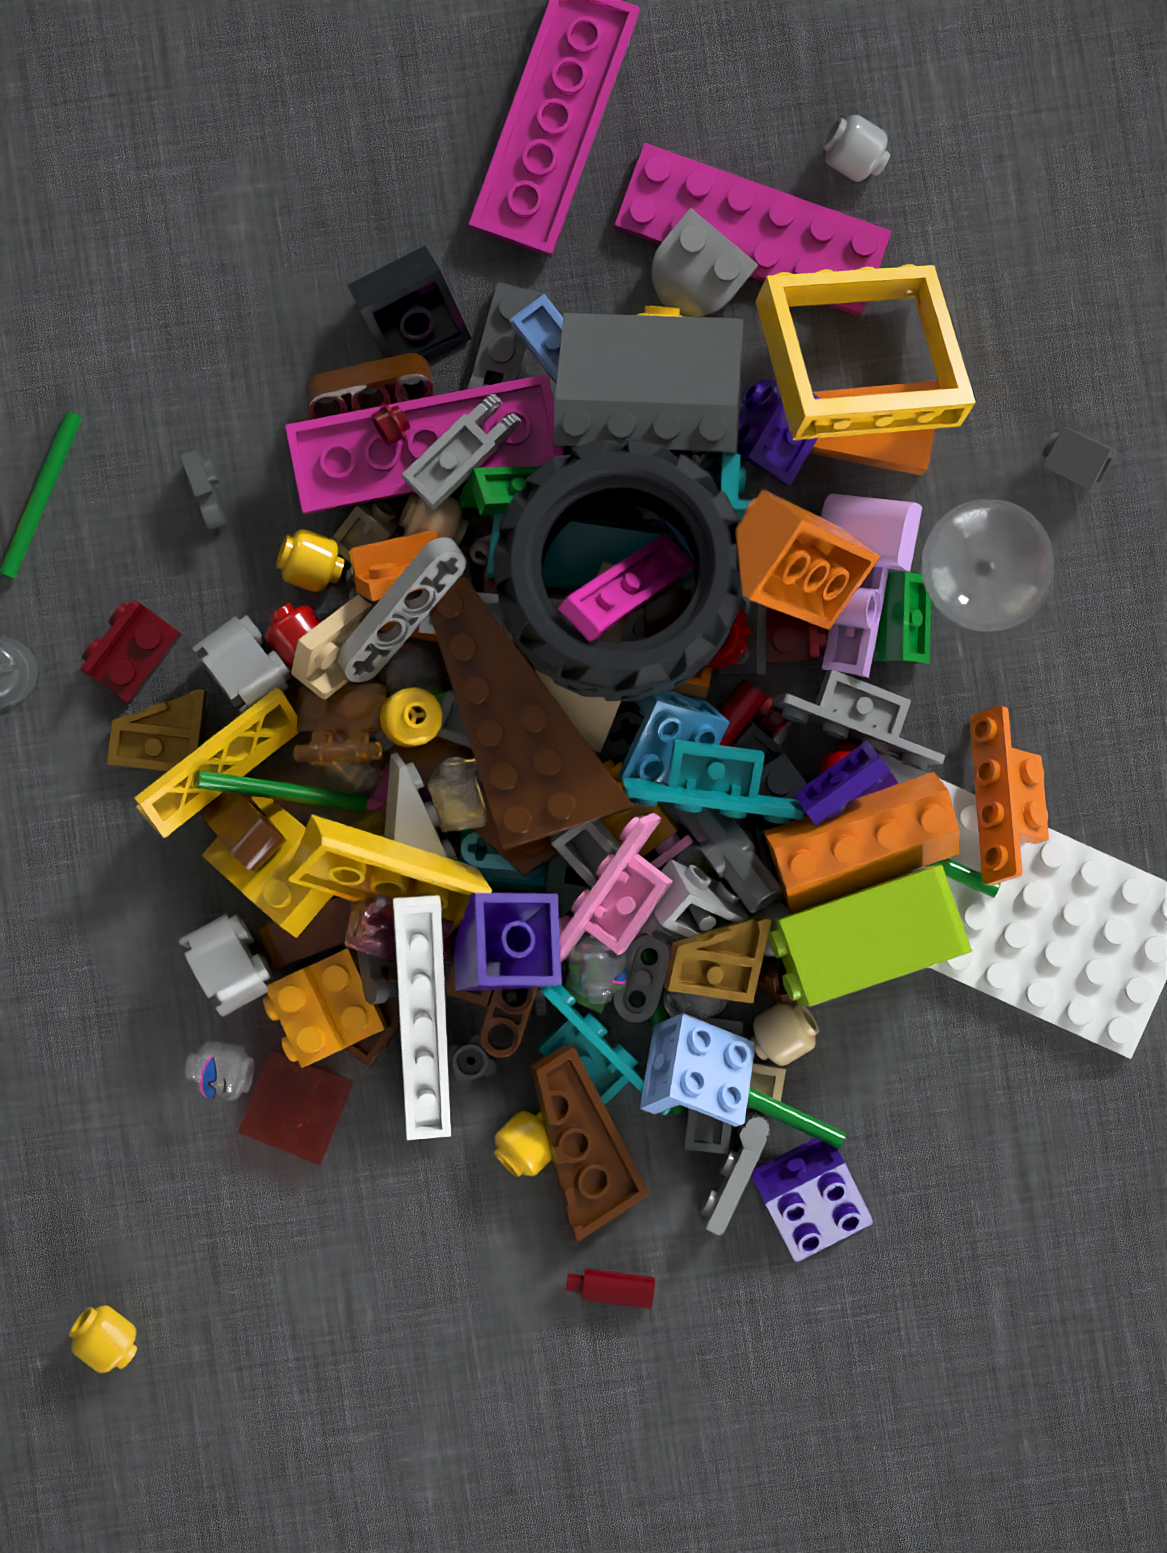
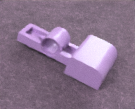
M834 493L827 497L821 518L842 527L881 557L829 630L822 670L833 669L846 675L869 678L889 569L906 572L911 570L922 506L919 504Z

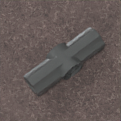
M675 803L672 805L677 817L699 843L697 847L709 865L720 878L723 876L751 914L767 907L783 892L778 881L755 854L757 850L748 836L734 819L730 821L727 816L720 814V809L702 807L701 812H686L675 808Z

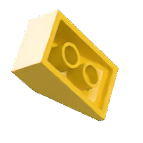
M253 796V800L287 841L256 873L246 868L227 849L219 837L213 841L201 856L279 926L297 938L333 895L287 881L288 871L306 827L274 800Z

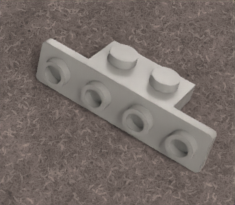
M833 669L826 671L815 704L789 694L773 697L771 705L782 709L781 716L785 719L800 724H807L808 720L823 725L821 731L824 734L838 739L847 740L849 735L862 740V744L868 740L880 755H887V752L890 751L902 756V764L919 770H926L927 766L943 764L945 755L899 737L911 700Z

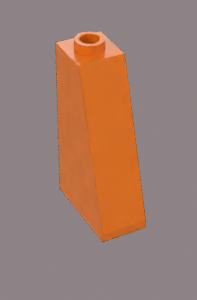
M925 381L812 393L821 399L941 390L939 381ZM935 429L818 438L809 454L922 476L928 469Z

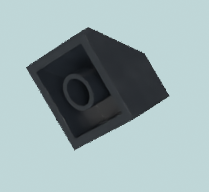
M426 245L347 285L383 358L415 353L429 361L472 339L442 272Z

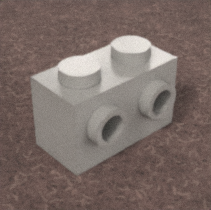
M672 859L661 870L663 874L673 881L653 910L661 926L683 936L691 937L750 918L740 898L725 879L719 882L708 877L703 870L695 865L687 867Z

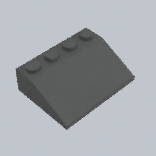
M564 313L555 392L553 446L558 449L571 450L575 446L602 439H610L621 444H626L627 439H635L660 444L671 453L737 454L744 319Z

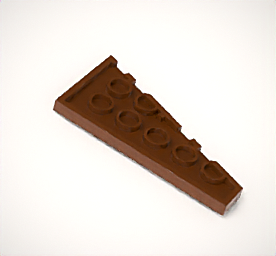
M466 577L457 579L429 614L503 849L508 850L634 809L633 804Z

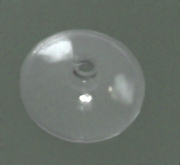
M977 499L953 508L934 525L923 547L921 576L931 602L948 620L973 631L998 632L1015 627L1026 621L1043 605L1054 581L1055 554L1046 530L1030 512L1005 500ZM984 561L990 566L988 576L983 577L976 572L977 562Z

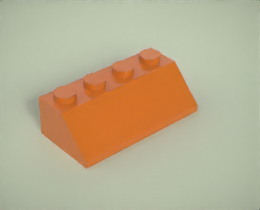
M762 490L758 498L754 499L747 506L743 520L736 529L742 594L752 601L828 630L831 629L881 557L842 527Z
M934 772L851 800L846 803L844 810L838 816L830 820H823L817 825L813 823L809 816H805L803 820L797 819L789 824H783L763 831L790 913L959 854L960 829L948 788Z

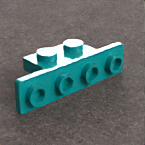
M673 739L667 783L622 778V791L627 797H630L631 803L640 806L653 807L657 806L658 801L675 803V808L686 812H701L702 807L720 809V814L732 818H745L747 813L764 815L765 820L778 824L791 823V818L803 820L805 810L798 800L758 795L765 757L763 751Z
M563 985L539 987L544 996L565 1018L536 1045L538 1050L546 1057L567 1043L572 1045L604 1105L629 1081L642 1093L645 1079L634 1069L638 1064L635 1057L622 1044H619L614 1049L603 1038L608 1032L606 1028L591 1013L583 1017L573 1007L577 1002L576 998ZM671 1109L661 1111V1113L665 1116Z

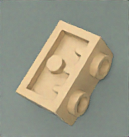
M359 594L298 640L291 674L322 699H327L350 681L337 660V654L341 646L371 610L372 604Z

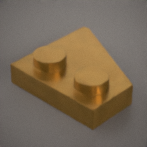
M197 689L191 691L190 694L150 706L138 713H131L112 720L107 765L159 771L171 770L201 746L207 691Z
M757 915L673 942L663 986L668 991L753 1003L772 920L765 915Z

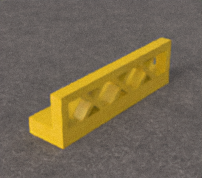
M277 687L134 798L138 803L136 807L163 838L167 837L223 793L195 788L194 778L197 770L243 777L304 729L284 693Z

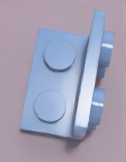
M685 1013L655 1025L651 1038L640 1109L656 1114L680 1104L733 1126L744 1124L755 1043Z

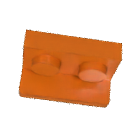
M428 530L351 548L349 553L357 593L371 601L380 600L422 548L430 541L437 539V534L434 531ZM416 588L411 592L422 590L424 588Z

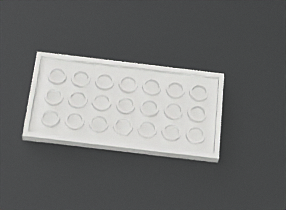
M878 754L899 784L928 774L917 768L902 764L900 760L889 755ZM940 779L948 788L960 829L959 854L950 857V859L982 873L976 795ZM1048 828V841L1039 844L1020 841L1022 876L1002 882L994 898L947 877L973 952L932 965L929 968L1127 1058H1132L1167 980V881Z

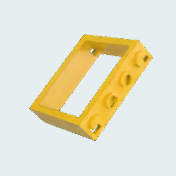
M906 264L897 268L881 269L863 267L857 270L835 272L825 269L815 273L804 274L782 272L766 277L755 302L792 440L959 427L962 425L976 402L934 265L915 266L913 264ZM914 298L941 390L814 400L789 307Z

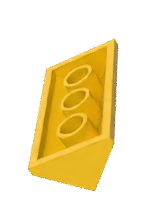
M315 815L310 817L287 875V881L390 913H394L393 898L439 895L442 929L453 931L461 924L472 893H492V889L475 866Z

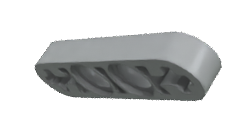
M445 537L437 538L425 545L341 646L337 654V660L347 679L359 683L377 675L459 578L465 569L466 561L457 544L452 539ZM424 588L423 593L418 598L409 601L405 600L407 594L412 590ZM397 621L395 627L390 631L377 633L383 624Z

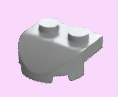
M690 208L656 251L652 264L653 285L658 298L665 307L680 308V315L684 317H708L719 313L730 303V300L757 269L758 264Z

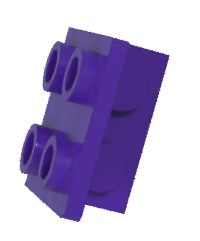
M759 380L747 389L741 401L743 408L739 413L737 454H740V461H748L782 485L790 486L818 438L792 440L777 380ZM813 394L814 400H815V399H821V398H819L818 396H816L815 394Z
M867 740L794 795L813 823L817 825L823 820H830L838 816L844 810L847 802L897 785L899 782Z
M816 1138L755 1168L751 1174L796 1262L873 1223V1219L838 1149Z

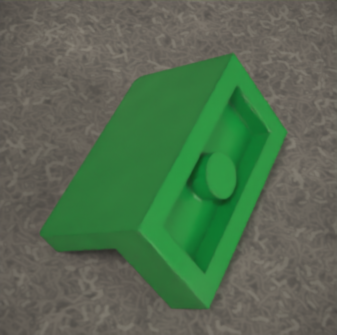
M541 466L473 468L458 498L460 506L462 508L478 507L480 515L505 514L513 496L524 489L526 479Z
M893 572L888 574L872 662L930 664L932 576L910 572Z

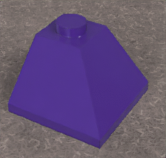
M472 893L454 942L455 990H505L562 985L558 894Z

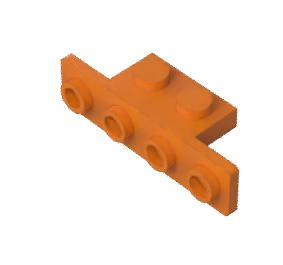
M1001 705L972 715L969 719L982 880L984 884L991 886L1022 876L1020 841L1039 844L1049 840L1042 757L1012 748L1008 708Z

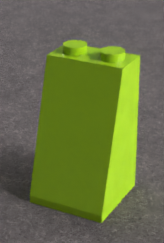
M942 865L918 868L773 919L771 921L773 931L769 932L768 935L774 955L777 958L782 957L787 974L783 975V983L789 998L792 1001L797 1000L798 1006L807 1007L973 952Z

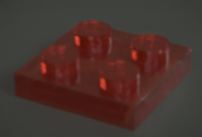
M273 1048L269 1053L238 1133L321 1165L355 1081L314 1064L301 1068L298 1060L292 1062L284 1052Z

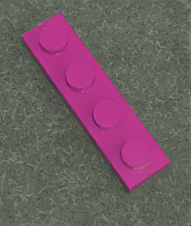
M664 533L569 595L558 609L571 621L578 631L592 642L685 578L695 565Z

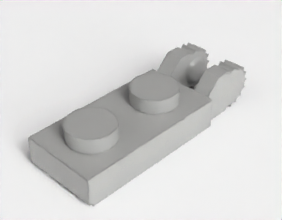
M494 393L487 396L468 415L465 413L402 473V479L433 511L470 476L473 468H479L498 449L497 446L504 443L520 426L521 419L515 413H510L488 434L479 427L490 419L502 404V401Z
M750 1112L749 1115H745L744 1124L739 1125L737 1130L741 1141L737 1152L729 1150V1154L726 1155L719 1174L725 1176L718 1192L710 1190L702 1206L700 1214L706 1216L704 1220L706 1230L719 1236L724 1234L767 1141L766 1136L769 1135L770 1124L767 1123V1119L761 1113Z

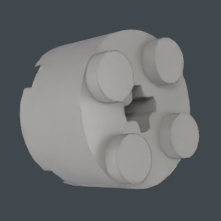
M247 615L240 620L234 616L192 647L198 659L206 654V656L201 658L207 666L205 669L236 708L240 704H244L239 709L241 714L276 687L282 692L288 688L286 681L291 678L288 674V668L275 651L266 655L260 647L264 643L261 639L262 635Z
M225 913L179 939L182 946L188 949L192 948L184 954L207 997L210 998L215 995L218 1002L221 1001L223 1003L215 1008L222 1017L267 993L266 991L269 990L267 985L276 980L266 959L260 957L259 954L254 955L251 951L249 944L253 943L255 939L243 918L240 919L237 914L231 917L228 913Z

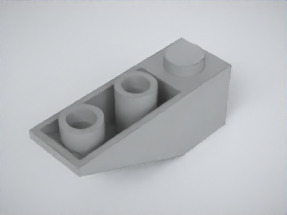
M397 752L390 755L384 838L458 861L449 840L446 838L440 841L435 831V827L441 825V822L431 801L423 803L417 789L424 787V784L413 762L405 765Z

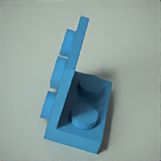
M672 690L660 695L655 693L644 699L634 701L641 708L639 713L644 719L618 776L621 780L623 777L667 783L673 739L719 745L730 722L706 700Z

